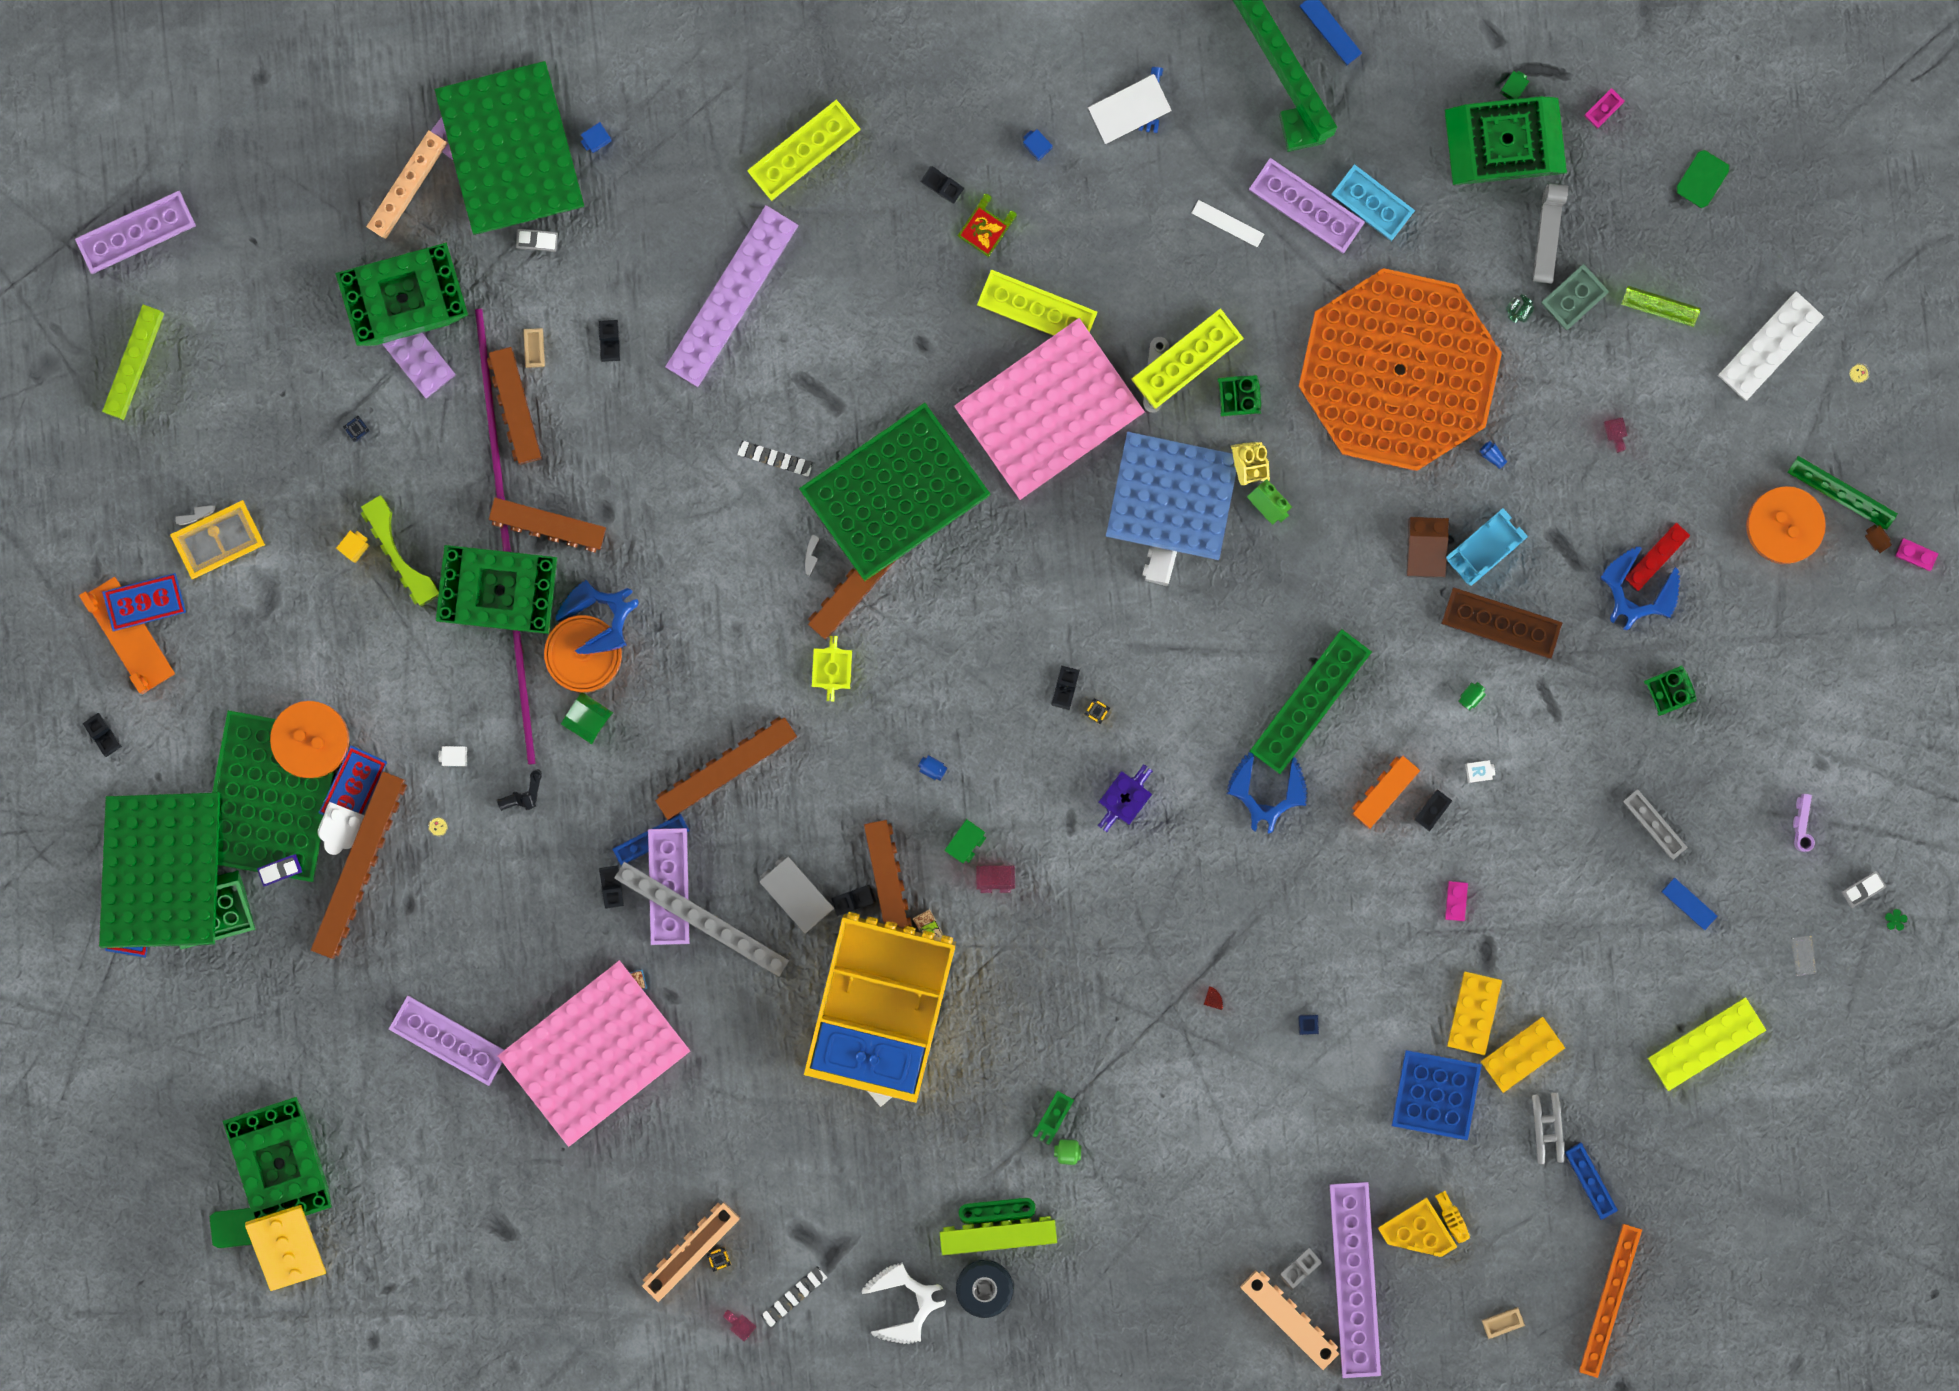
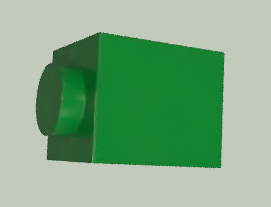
M1513 71L1501 89L1500 94L1509 100L1518 99L1529 83L1527 76L1520 71L1517 73Z

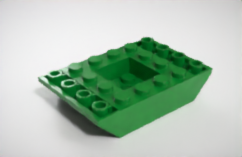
M1541 96L1465 104L1444 110L1453 185L1567 174L1559 98ZM1510 134L1513 138L1512 143H1504L1502 136Z
M447 242L335 273L357 346L379 345L448 326L468 315ZM405 294L408 300L405 303H400L397 301L398 295Z
M444 545L436 621L549 634L558 557ZM498 585L505 587V593L501 596H498L495 591Z
M297 1097L222 1121L253 1219L301 1205L305 1216L332 1207L328 1184L305 1113ZM277 1158H282L285 1161L282 1169L275 1167L274 1162Z

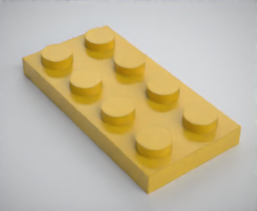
M1464 971L1447 1043L1448 1047L1485 1055L1502 980Z
M1541 1017L1480 1062L1501 1092L1504 1093L1565 1049V1047L1544 1017Z

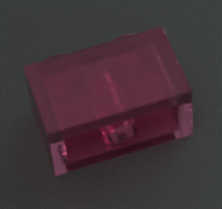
M976 866L977 889H980V893H992V889H1000V893H1011V889H1015V866Z

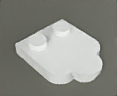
M329 802L318 828V836L321 840L325 841L324 848L326 852L336 855L342 849L351 848L365 815Z

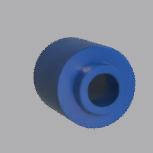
M929 755L927 758L923 757L918 765L921 768L919 772L933 780L941 781L947 770L944 763Z

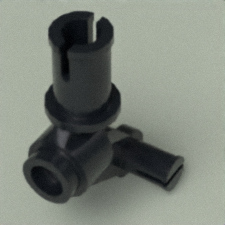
M537 769L531 772L529 791L522 794L513 792L512 795L497 799L500 810L502 811L515 805L525 807V810L536 807L539 784L542 778L541 771Z

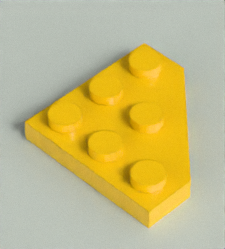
M1427 1197L1377 1227L1388 1245L1442 1257L1457 1248V1245Z

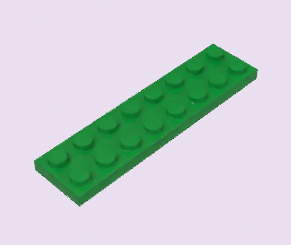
M1341 629L1249 752L1278 774H1281L1372 651Z

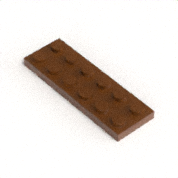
M1453 587L1441 624L1551 659L1563 622Z

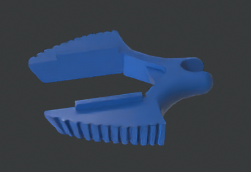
M1641 547L1632 548L1631 551L1628 550L1623 556H1619L1616 561L1614 560L1613 563H1610V566H1607V569H1605V572L1600 577L1612 589L1615 600V607L1610 617L1611 622L1614 623L1619 615H1624L1627 619L1623 630L1630 629L1633 623L1643 616L1658 614L1671 618V614H1673L1678 602L1677 596H1679L1678 588L1680 586L1678 585L1680 583L1678 578H1680V575H1678L1679 570L1676 567L1669 575L1653 604L1639 607L1625 598L1620 585L1641 551Z
M585 580V582H582V584H579L578 587L576 586L570 592L565 602L562 603L563 605L559 607L560 610L557 611V621L570 618L595 602L609 605L614 613L612 628H608L587 641L585 645L575 650L576 653H601L627 646L622 632L624 621L627 615L639 604L638 599L628 603L624 602L625 598L633 592L631 589L626 588L617 593H604L597 591Z
M1248 752V755H1245L1244 759L1242 758L1241 763L1238 764L1239 766L1236 767L1232 777H1230L1231 780H1229V788H1227L1228 792L1226 794L1237 797L1247 806L1251 813V828L1253 831L1256 832L1257 824L1260 820H1266L1268 823L1267 834H1270L1274 830L1277 818L1291 807L1306 806L1307 788L1304 776H1302L1303 772H1301L1302 769L1299 767L1300 764L1297 763L1298 760L1293 757L1289 772L1286 800H1283L1275 807L1257 804L1252 796L1248 795L1254 754Z

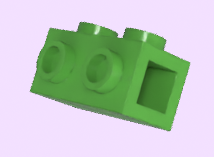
M1268 479L1247 496L1272 525L1278 520L1280 523L1289 516L1287 512L1292 508Z

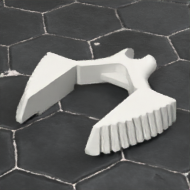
M903 1262L897 1263V1265L894 1264L889 1266V1268L887 1267L886 1270H882L883 1272L873 1277V1280H869V1283L865 1285L866 1287H863L862 1294L905 1284L907 1288L916 1293L919 1311L913 1322L871 1331L874 1337L878 1336L879 1339L891 1340V1342L895 1341V1343L910 1344V1342H921V1327L924 1320L931 1311L946 1304V1300L936 1302L931 1297L933 1292L941 1290L943 1287L939 1284L923 1285L909 1276Z

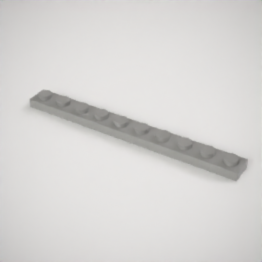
M625 861L614 877L616 880L780 977L789 962L785 957Z

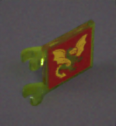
M984 194L957 236L987 257H990L1017 217V214L1014 211H1010L1005 220H1001L985 209L992 198L990 195Z

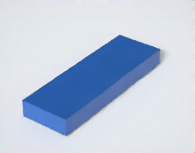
M1673 878L1661 891L1703 930H1706L1718 917L1676 878Z

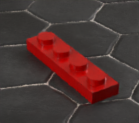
M1676 522L1626 575L1624 580L1638 592L1690 537V534Z

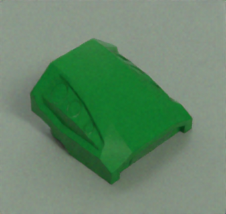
M1257 375L1218 378L1221 417L1261 414V392Z
M1683 666L1644 681L1654 700L1658 716L1697 701L1694 687Z
M580 693L561 722V725L590 744H593L596 736L600 733V730L610 716H612L613 712L586 694Z

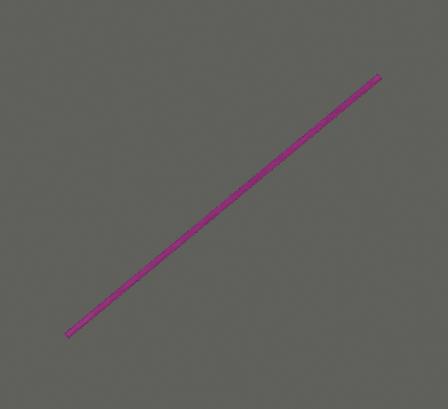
M475 309L496 496L499 499L505 500L490 370L487 362L488 353L483 310ZM503 525V528H500L503 551L511 552L508 526ZM512 630L528 765L536 763L520 631Z

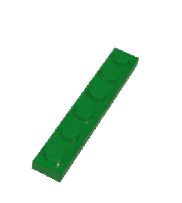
M1797 456L1787 472L1876 525H1881L1885 530L1890 527L1898 514L1800 456Z

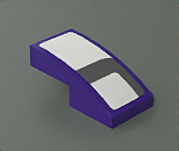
M296 854L257 868L263 887L302 873Z

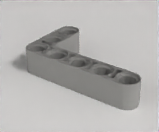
M1549 183L1543 191L1533 269L1534 282L1550 284L1553 282L1561 212L1568 196L1567 185Z

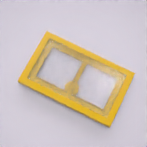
M243 500L170 534L191 579L265 545Z

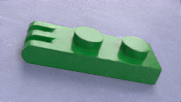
M1057 1090L1032 1136L1036 1138L1040 1131L1042 1135L1039 1140L1043 1142L1047 1135L1049 1138L1046 1144L1050 1145L1074 1099Z

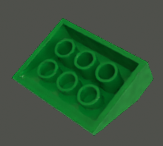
M239 870L218 875L215 940L255 930ZM196 945L180 946V949H185Z

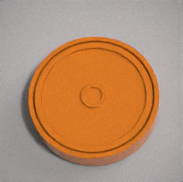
M1785 486L1764 493L1754 502L1748 513L1746 528L1750 543L1762 557L1774 563L1791 564L1809 557L1816 551L1823 540L1826 523L1823 510L1812 495L1802 489Z
M586 615L573 616L556 625L549 634L544 648L545 664L552 678L564 688L580 693L593 692L610 683L621 665V647L620 649L616 648V650L592 654H578L575 650L611 627L598 618Z
M302 701L286 708L275 720L270 736L271 749L277 762L289 773L303 778H318L331 773L342 763L349 747V732L344 719L332 707L316 701Z

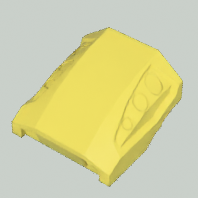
M1262 442L1231 445L1234 465L1241 485L1265 481L1266 479L1270 481L1269 461L1266 458L1267 450L1265 446H1262Z

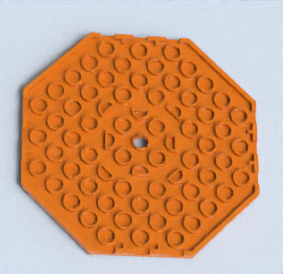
M1383 268L1315 311L1298 387L1342 455L1418 471L1486 427L1502 352L1491 338L1484 324L1480 321L1470 302L1462 293L1459 285ZM1396 365H1403L1405 367L1403 375H1398L1395 372Z

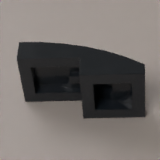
M930 166L920 181L952 204L956 202L964 190V187L933 166Z
M618 320L599 321L601 362L620 361Z
M1061 665L1052 706L1070 710L1080 670Z
M100 713L95 714L83 723L90 737L96 742L105 757L122 747Z
M618 865L599 868L605 909L624 906L621 882L614 878L619 870Z
M870 884L831 898L837 916L876 903Z

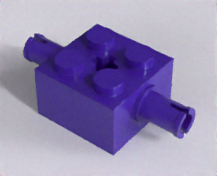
M1143 764L1134 778H1130L1122 771L1098 802L1107 809V814L1097 825L1098 827L1102 828L1107 822L1103 830L1108 832L1116 819H1121L1127 825L1131 824L1152 796L1149 791L1143 788L1144 782L1153 772L1150 768L1143 774L1147 768ZM1129 794L1130 802L1122 803L1120 795Z

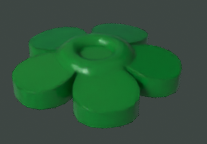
M1894 909L1893 915L1887 913L1885 916L1886 921H1891L1887 924L1889 930H1893L1895 925L1898 931L1903 930V923H1906L1908 920L1906 915H1901L1899 909Z

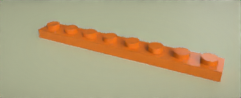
M1626 1224L1622 1225L1579 1368L1580 1373L1596 1378L1599 1376L1642 1229Z

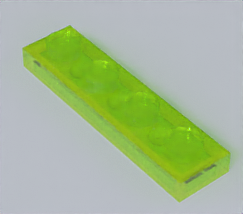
M1627 286L1621 305L1692 327L1695 326L1701 310L1699 307L1631 286Z

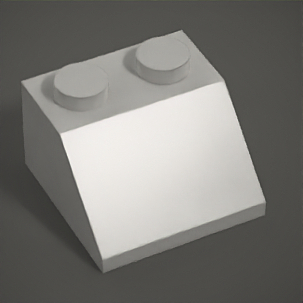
M1150 546L1147 557L1151 558L1149 565L1145 564L1142 574L1146 576L1145 581L1167 586L1177 551Z

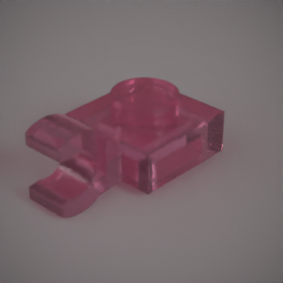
M1623 417L1605 421L1604 427L1608 441L1614 440L1616 452H1623L1626 448L1622 438L1628 436Z
M727 1310L723 1315L727 1321L733 1324L730 1330L744 1342L757 1327L743 1314L738 1318L731 1311Z

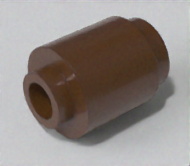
M1874 524L1866 530V539L1879 554L1892 545L1891 539L1881 525L1877 527Z

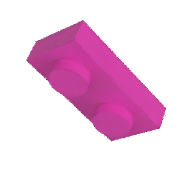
M1611 88L1584 117L1598 129L1625 101Z
M1905 538L1901 540L1895 557L1929 572L1932 570L1938 553Z
M1448 881L1445 920L1465 921L1468 883Z

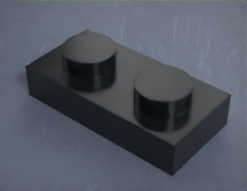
M1437 789L1414 821L1430 832L1452 800Z

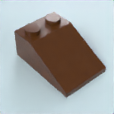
M1410 517L1408 519L1407 576H1446L1449 518Z

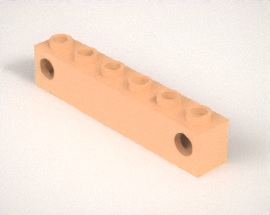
M428 130L366 226L367 228L385 239L388 237L448 144L447 141Z
M725 1202L722 1205L717 1203L710 1210L713 1214L708 1219L704 1217L697 1224L699 1228L695 1232L691 1230L683 1238L685 1242L681 1246L677 1244L670 1251L672 1256L668 1260L663 1258L656 1265L658 1270L654 1274L650 1272L643 1279L645 1283L642 1287L657 1302L740 1220V1217ZM725 1210L730 1215L729 1220L721 1221L719 1219V1212ZM654 1279H659L662 1282L660 1290L652 1289L651 1282Z
M1255 1270L1240 1288L1324 1370L1339 1355L1336 1351L1339 1347L1331 1339L1327 1342L1322 1337L1325 1333L1318 1326L1313 1328L1309 1324L1311 1319L1304 1312L1299 1314L1295 1310L1297 1305L1290 1298L1286 1301L1281 1296L1284 1292L1276 1284L1272 1287L1268 1283L1270 1278L1263 1271L1258 1273ZM1256 1279L1260 1280L1263 1284L1262 1288L1258 1291L1253 1290L1251 1287L1252 1282ZM1323 1348H1328L1331 1351V1354L1326 1359L1320 1356V1351Z

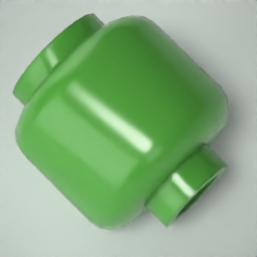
M1061 1139L1059 1145L1054 1147V1157H1058L1059 1164L1075 1165L1078 1160L1081 1161L1082 1145H1079L1077 1140Z

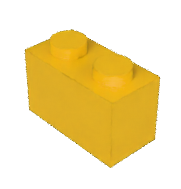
M350 530L336 549L356 563L370 545L367 543L368 538L358 531L354 533Z

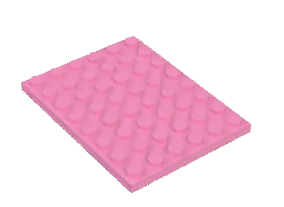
M1080 318L954 405L1019 500L1145 412Z
M619 960L500 1053L498 1057L569 1147L687 1055L690 1050Z

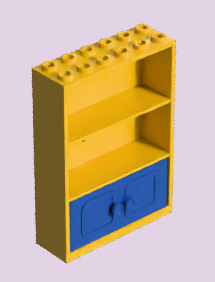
M848 912L842 918L804 1075L917 1103L956 941H953V937L942 935V938L934 936L935 933L924 930L923 933L916 932V928L905 926L903 929L897 927V923L886 921L884 924L878 922L879 919L867 916L866 919L859 918L860 914Z

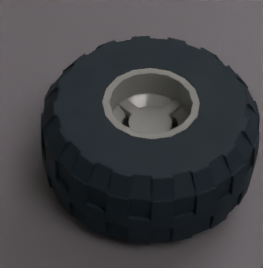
M978 1260L970 1263L961 1271L956 1282V1295L960 1305L969 1314L979 1318H990L1002 1313L1008 1307L1013 1297L1014 1287L1009 1272L1001 1264L992 1260Z

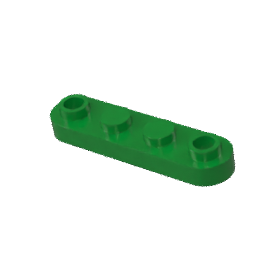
M1030 1198L969 1203L960 1207L959 1219L964 1224L1027 1219L1035 1214L1036 1207L1034 1201ZM1029 1208V1211L1025 1212L1023 1209ZM971 1214L972 1216L967 1218L965 1215Z

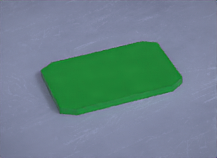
M1706 150L1698 152L1677 185V194L1700 208L1708 206L1729 173V165Z
M250 1208L217 1211L209 1216L213 1246L226 1248L252 1245L245 1227V1222L254 1220Z

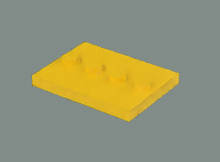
M301 1205L245 1222V1227L270 1291L326 1274V1269Z

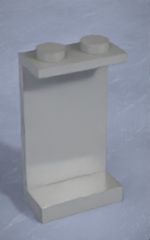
M782 856L775 863L777 867L772 871L768 869L760 876L762 878L760 883L806 934L828 915L834 907L789 856L786 859Z

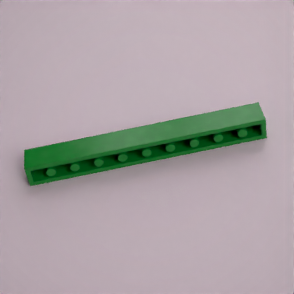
M1233 0L1317 143L1333 136L1337 125L1263 1Z

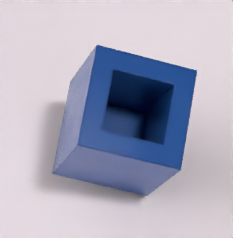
M599 122L581 134L583 140L580 142L586 151L590 149L594 153L612 140Z
M1038 129L1034 132L1032 130L1023 137L1025 139L1023 141L1024 147L1037 161L1041 160L1052 150L1053 145Z

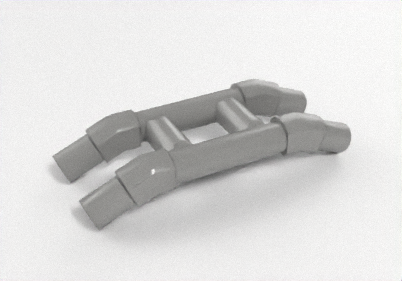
M1558 1093L1551 1094L1553 1115L1542 1116L1539 1095H1532L1538 1164H1545L1544 1143L1546 1142L1556 1143L1557 1162H1564L1561 1107ZM1554 1122L1555 1134L1543 1135L1542 1123Z

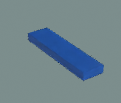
M1306 0L1299 6L1346 66L1362 54L1320 0Z
M681 814L652 828H687V832H689ZM648 831L612 849L620 865L624 861L628 863L649 852Z
M1580 1142L1565 1150L1564 1153L1600 1220L1617 1212L1618 1210L1583 1144Z

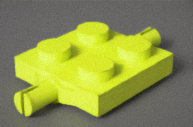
M829 636V647L825 649L814 648L812 687L826 689V701H830L831 694V701L834 702L835 690L850 689L852 650L837 648L838 636H834V644L833 636Z

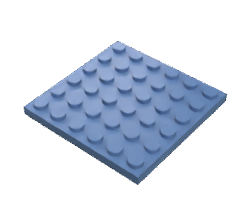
M1127 432L1106 537L1219 560L1236 476L1233 454Z

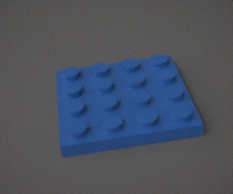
M1405 1050L1391 1126L1468 1140L1482 1064Z

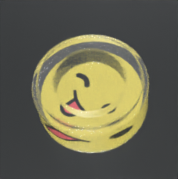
M1859 363L1850 369L1849 374L1854 382L1862 383L1869 378L1870 371L1865 364Z
M435 817L430 820L428 829L434 836H443L448 830V824L445 819Z

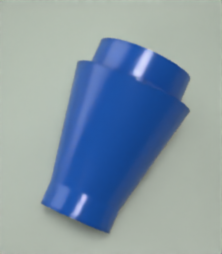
M1488 441L1479 450L1483 458L1499 469L1507 463L1497 445L1491 441Z

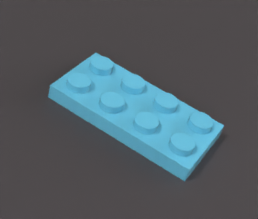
M1355 164L1331 194L1333 198L1391 242L1415 212L1413 208Z

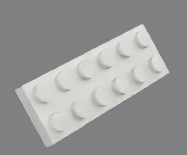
M1797 291L1794 292L1718 376L1747 401L1824 316Z

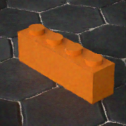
M1396 756L1389 764L1391 769L1387 773L1383 771L1377 778L1378 784L1375 787L1371 785L1364 793L1366 798L1362 802L1358 800L1352 807L1354 810L1352 815L1368 829H1371L1420 772L1404 756L1400 758Z

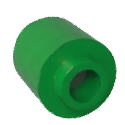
M1471 682L1460 695L1461 698L1458 702L1470 711L1486 696L1484 693L1486 689L1478 682L1476 684Z

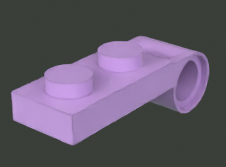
M1801 794V797L1797 798L1796 809H1799L1798 816H1795L1793 821V827L1796 832L1794 845L1801 852L1810 851L1815 845L1814 838L1806 834L1812 795ZM1802 838L1808 839L1809 845L1807 848L1801 847L1800 840Z

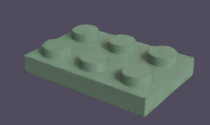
M1583 264L1547 296L1541 304L1567 331L1607 295L1609 291Z

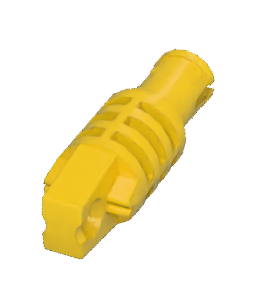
M1446 1190L1435 1195L1443 1210L1441 1215L1456 1241L1462 1243L1468 1240L1470 1236L1458 1208L1452 1205Z

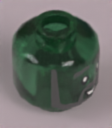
M1522 294L1514 296L1506 307V311L1509 314L1508 318L1516 324L1518 321L1526 322L1534 311V306L1532 305L1534 302Z

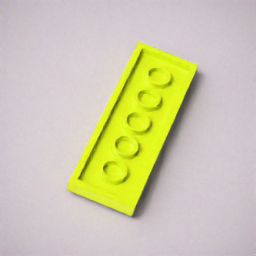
M836 99L748 169L747 172L772 201L858 133L860 128Z
M994 270L990 271L977 306L1052 336L1078 318H1080L1090 332L1098 313Z
M1220 308L1131 380L1152 407L1156 409L1244 338Z
M1745 997L1647 1059L1667 1091H1670L1765 1032L1766 1029Z

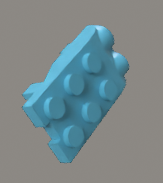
M1504 508L1446 557L1448 563L1469 586L1477 582L1528 537L1520 527L1516 529L1509 521L1511 516Z

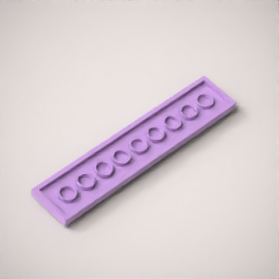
M765 205L665 368L694 386L699 387L798 228L796 223Z
M1368 1182L1329 1184L1342 1378L1381 1376Z

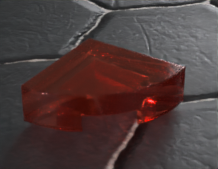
M1209 986L1203 1005L1222 1010L1223 1001L1219 992Z

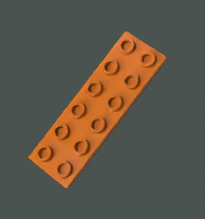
M113 577L89 593L83 592L79 597L87 610L93 613L130 673L131 676L129 678L140 694H144L175 675V672L144 623L116 631L112 630L102 592L122 587L117 578Z

